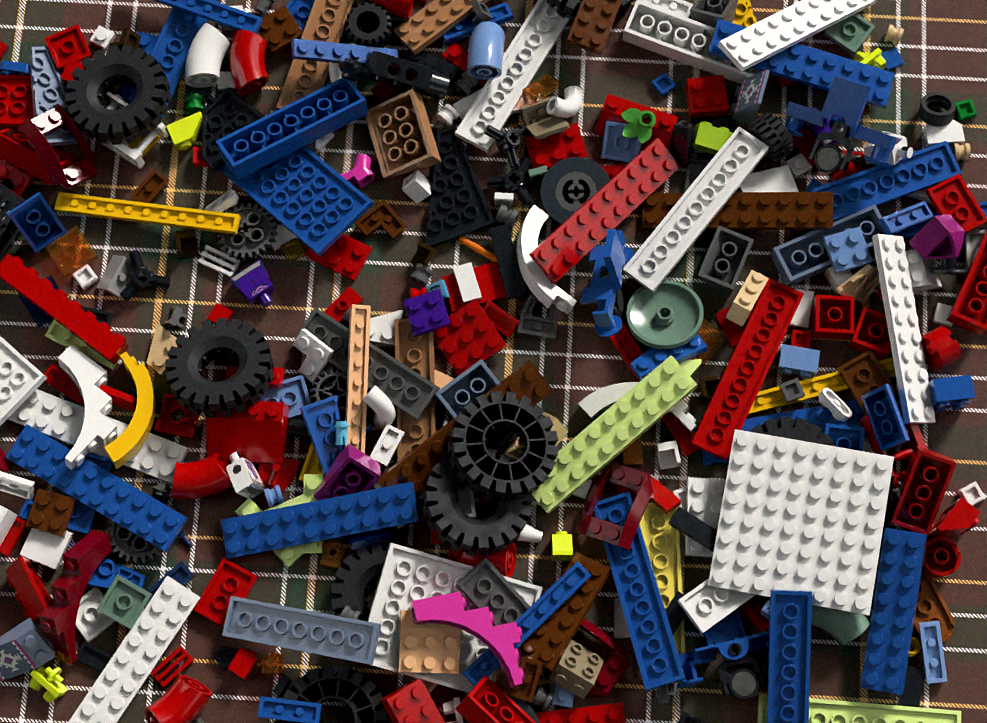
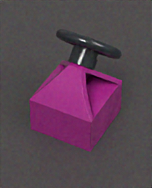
M950 214L934 216L909 241L910 245L923 259H941V267L930 268L929 272L931 274L963 275L969 272L967 268L957 267V257L962 248L965 230Z

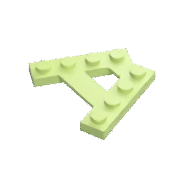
M304 474L302 495L267 510L318 501L313 495L324 479V474ZM248 498L235 512L242 516L262 512L263 510L251 498ZM324 540L272 551L288 567H291L304 553H323Z

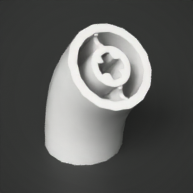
M204 23L197 32L188 51L185 66V83L191 87L206 88L216 85L220 81L222 61L231 48L227 38L208 23Z

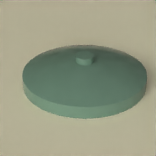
M663 280L654 293L644 286L639 288L630 298L626 311L627 324L633 336L641 343L656 349H673L690 342L699 333L704 314L703 305L698 295L688 286L671 280Z

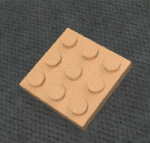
M400 610L397 671L459 674L461 629L434 623L414 625L411 610Z

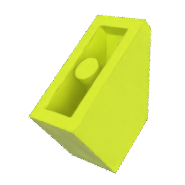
M201 111L166 125L177 151L187 150L196 143L203 127Z
M558 531L556 534H552V561H571L573 556L572 534H567L566 531Z

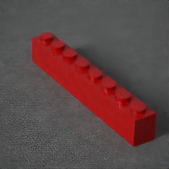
M7 254L0 262V279L110 363L114 365L119 360L120 355L129 348L125 342V337L120 333L115 335L110 331L112 328L105 322L99 323L96 320L97 317L92 312L82 310L83 306L76 300L70 301L67 298L68 295L60 288L58 290L54 289L51 281L45 277L41 279L38 276L39 273L31 266L29 268L23 265L24 261L18 256L13 258Z

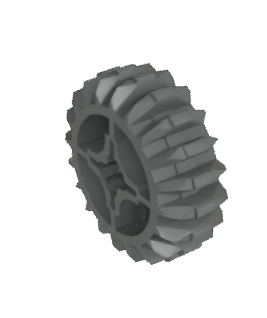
M339 368L336 373H334L333 369H330V374L327 375L323 371V378L320 376L316 377L318 383L312 382L314 388L310 389V393L313 394L310 397L311 401H321L320 395L329 398L333 396L332 393L337 389L340 394L337 395V407L340 401L346 400L347 390L341 389L340 382L342 381L347 384V373L345 371L341 374V369ZM333 381V385L331 387L324 388L323 390V387L327 383ZM346 404L338 407L339 420L342 419L341 414L345 413L346 415Z

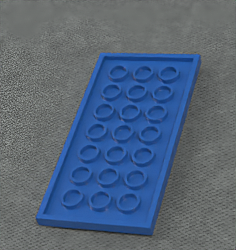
M306 146L236 180L226 164L219 169L223 175L319 257L374 205L372 200Z

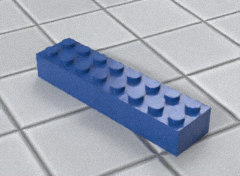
M341 78L217 140L216 144L219 155L236 180L367 115L366 99L351 80Z
M885 528L861 688L903 695L926 548V534Z

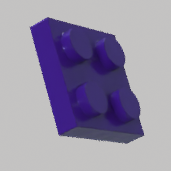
M440 289L404 300L414 337L451 326Z

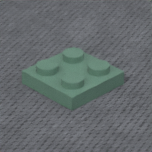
M856 13L828 27L824 36L854 56L872 33L875 25Z
M117 575L97 610L132 630L153 594Z

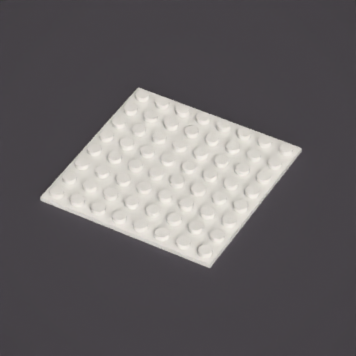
M735 429L708 586L770 597V589L812 591V605L869 616L894 457Z

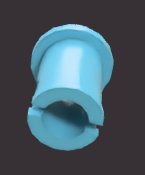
M336 421V425H334L336 427L335 445H348L347 427L349 425H347V421Z

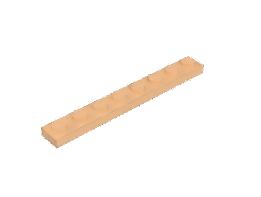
M352 304L350 305L345 421L349 425L347 427V443L365 454L367 404L363 401V398L367 395L371 306Z

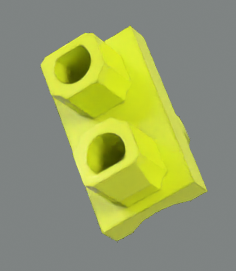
M879 48L871 54L868 51L865 53L860 51L855 53V61L880 69L886 67V61L882 57V50Z
M42 666L30 673L32 679L29 686L36 691L40 690L42 686L47 689L43 698L48 703L55 701L69 690L62 684L64 679L60 676L62 672L60 667L53 670L50 667L45 669Z

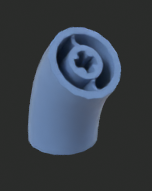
M490 21L481 22L475 26L471 33L467 73L473 78L488 80L498 78L502 74L505 34L498 24Z

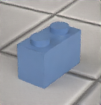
M782 344L779 348L776 371L788 376L797 374L804 379L815 377L818 371L820 351Z

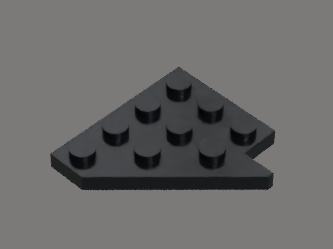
M230 87L217 99L207 91L203 92L202 158L215 171L225 164L219 155L216 141L265 117L264 114Z

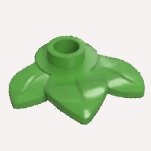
M631 108L621 114L622 118L628 122L623 129V137H638L641 144L650 139L652 135L651 128L656 122V117L651 111L641 112L636 108ZM648 117L650 122L644 123L643 118Z

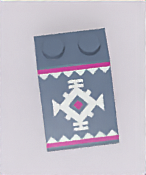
M764 70L742 81L741 87L737 86L734 97H737V101L732 103L730 113L733 114L732 121L749 125L755 120L770 70Z
M28 618L0 637V681L37 669L55 657L52 645L31 618Z

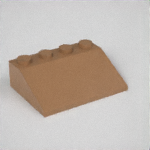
M411 89L368 109V114L365 115L384 179L414 172L417 169H426L441 162L420 94Z

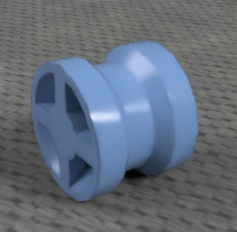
M276 485L273 489H264L269 508L277 503L281 504L284 502L279 485Z

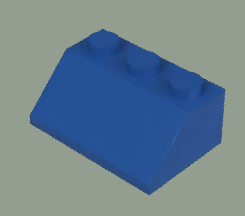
M885 384L861 396L881 451L910 442L908 432L889 384Z

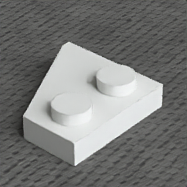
M403 310L370 318L369 342L395 347L394 319H402Z

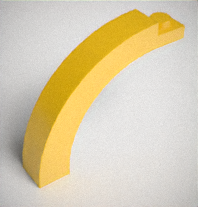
M127 352L121 354L120 358L136 385L137 405L133 418L125 431L117 439L104 447L106 454L116 469L128 462L145 443L154 422L156 408L154 389L148 370L143 362L138 365L134 356L130 357Z

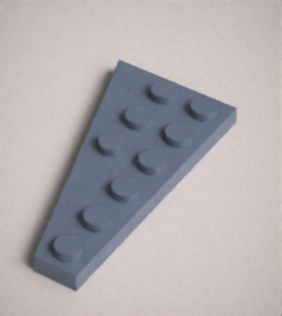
M48 46L31 47L29 50L33 117L35 118L55 108L57 103L70 115L65 97L68 91L60 78L61 75ZM66 126L45 135L51 146L78 144Z

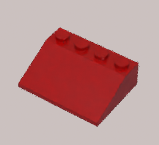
M258 401L253 406L249 402H245L247 410L239 414L234 407L231 408V416L222 418L220 412L217 411L215 418L206 417L207 457L218 453L226 461H230L229 456L232 453L240 452L242 458L250 462L283 464L289 406L284 402Z

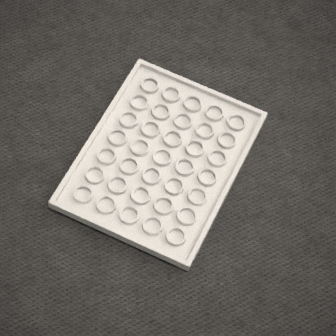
M390 543L367 622L381 624L373 666L398 672L400 610H411L410 604L412 601L460 591L461 597L464 596L466 601V609L464 611L477 609L456 586L473 567ZM503 576L530 607L540 598L543 587ZM461 630L459 674L398 673L469 693L474 686L462 673L488 647L475 636ZM519 656L522 664L523 657ZM501 665L489 676L494 683L498 671H502Z

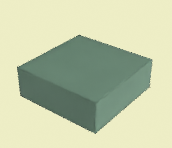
M547 166L528 170L529 182L543 180L548 171Z

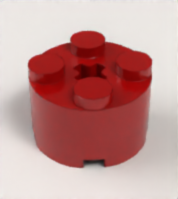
M940 326L921 336L920 342L925 355V364H930L935 371L947 367L961 357V349L957 340L951 339L949 335L952 333L945 326Z
M939 536L926 542L922 567L924 575L932 579H942L958 569L961 563V553L953 540ZM937 554L939 555V559H940L941 561H938V560H937V557H936Z

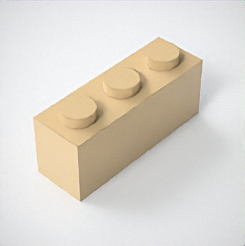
M751 270L725 318L743 327L769 278Z

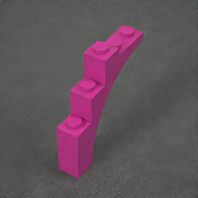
M460 591L411 602L410 609L414 625L426 623L445 624L475 636L497 657L507 675L510 687L515 688L523 684V670L519 668L517 662L519 660V653L517 648H514L515 645L521 642L522 631L520 626L517 627L516 622L493 626L494 616L492 611L489 612L488 607L464 611L466 609V601L464 596L461 597Z

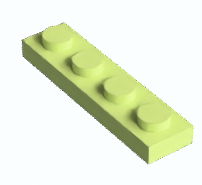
M53 320L45 334L47 338L67 348L72 344L90 359L111 370H114L117 362L114 365L55 320Z

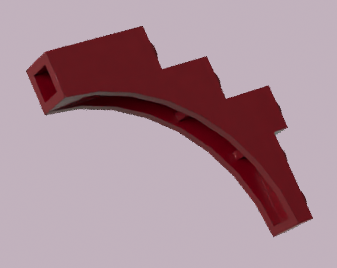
M92 530L62 555L66 572L50 585L54 603L38 615L42 631L49 633L51 636L57 660L70 664L77 660L75 649L77 613L86 585L93 572L112 551L107 533Z

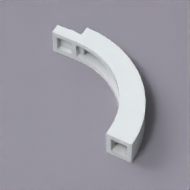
M533 205L520 228L517 238L516 254L519 269L527 286L541 303L547 308L553 303L560 311L568 315L577 301L555 283L552 284L529 255L538 246L540 229L549 217Z
M623 382L603 387L585 397L578 404L594 419L601 412L616 403L639 382ZM681 401L669 412L692 432L697 428L694 424L696 419L689 412L687 414L684 413L689 407L685 402Z

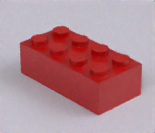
M916 445L889 512L890 523L929 536L957 462L951 457Z
M421 678L412 679L380 699L392 723H445Z

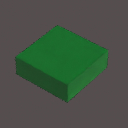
M971 98L955 103V114L959 122L977 117L978 114Z

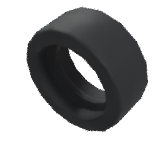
M929 93L921 99L918 114L920 119L929 125L944 126L953 120L956 104L950 96L944 93ZM928 107H942L946 112H933Z

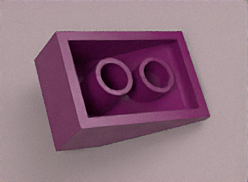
M348 444L335 459L313 497L323 500L368 491L381 477L380 463Z

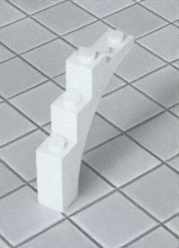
M71 344L58 357L59 366L77 385L85 407L81 433L74 447L65 457L66 466L72 470L75 466L82 464L85 456L89 452H93L97 448L98 443L105 447L108 443L113 442L117 437V425L105 417L113 408L112 398L99 389L102 384L106 385L108 381L107 371Z

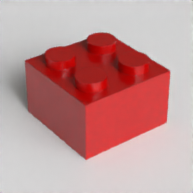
M723 75L686 79L684 89L690 122L694 118L728 114L729 105Z
M816 295L812 301V338L850 340L854 335V297Z
M863 307L858 315L854 327V335L849 341L848 348L862 353L871 349L876 358L884 360L889 355L891 349L886 315Z

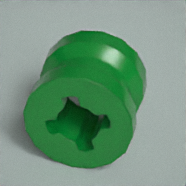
M191 93L184 96L186 113L195 114L200 111L201 113L203 112V105H201L203 96L201 94Z

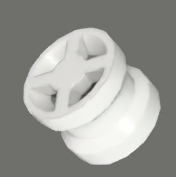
M445 104L442 112L436 114L438 120L447 127L451 126L453 120L458 119L460 116L458 111L449 104Z

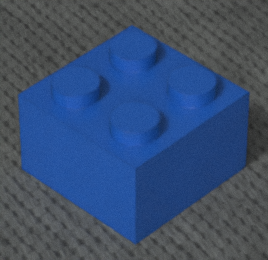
M971 375L932 379L928 383L935 413L946 411L947 408L962 410L975 398Z

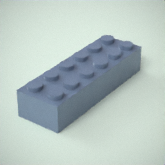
M874 204L833 222V230H814L773 248L770 256L784 284L788 287L825 272L827 268L832 266L823 242L825 236L860 227L869 252L873 251L872 236L876 234L886 235L879 223L882 216Z

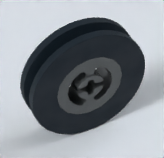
M570 157L554 164L545 174L540 191L541 203L549 219L560 226L583 205L580 203L584 200V187L580 183L589 189L590 196L588 199H590L610 180L607 173L596 162L582 157ZM569 184L572 185L568 188V199L573 204H569L563 198V190ZM574 191H578V197H574Z

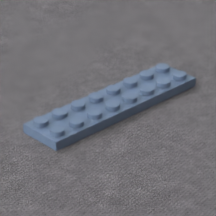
M231 596L222 636L373 665L381 624Z

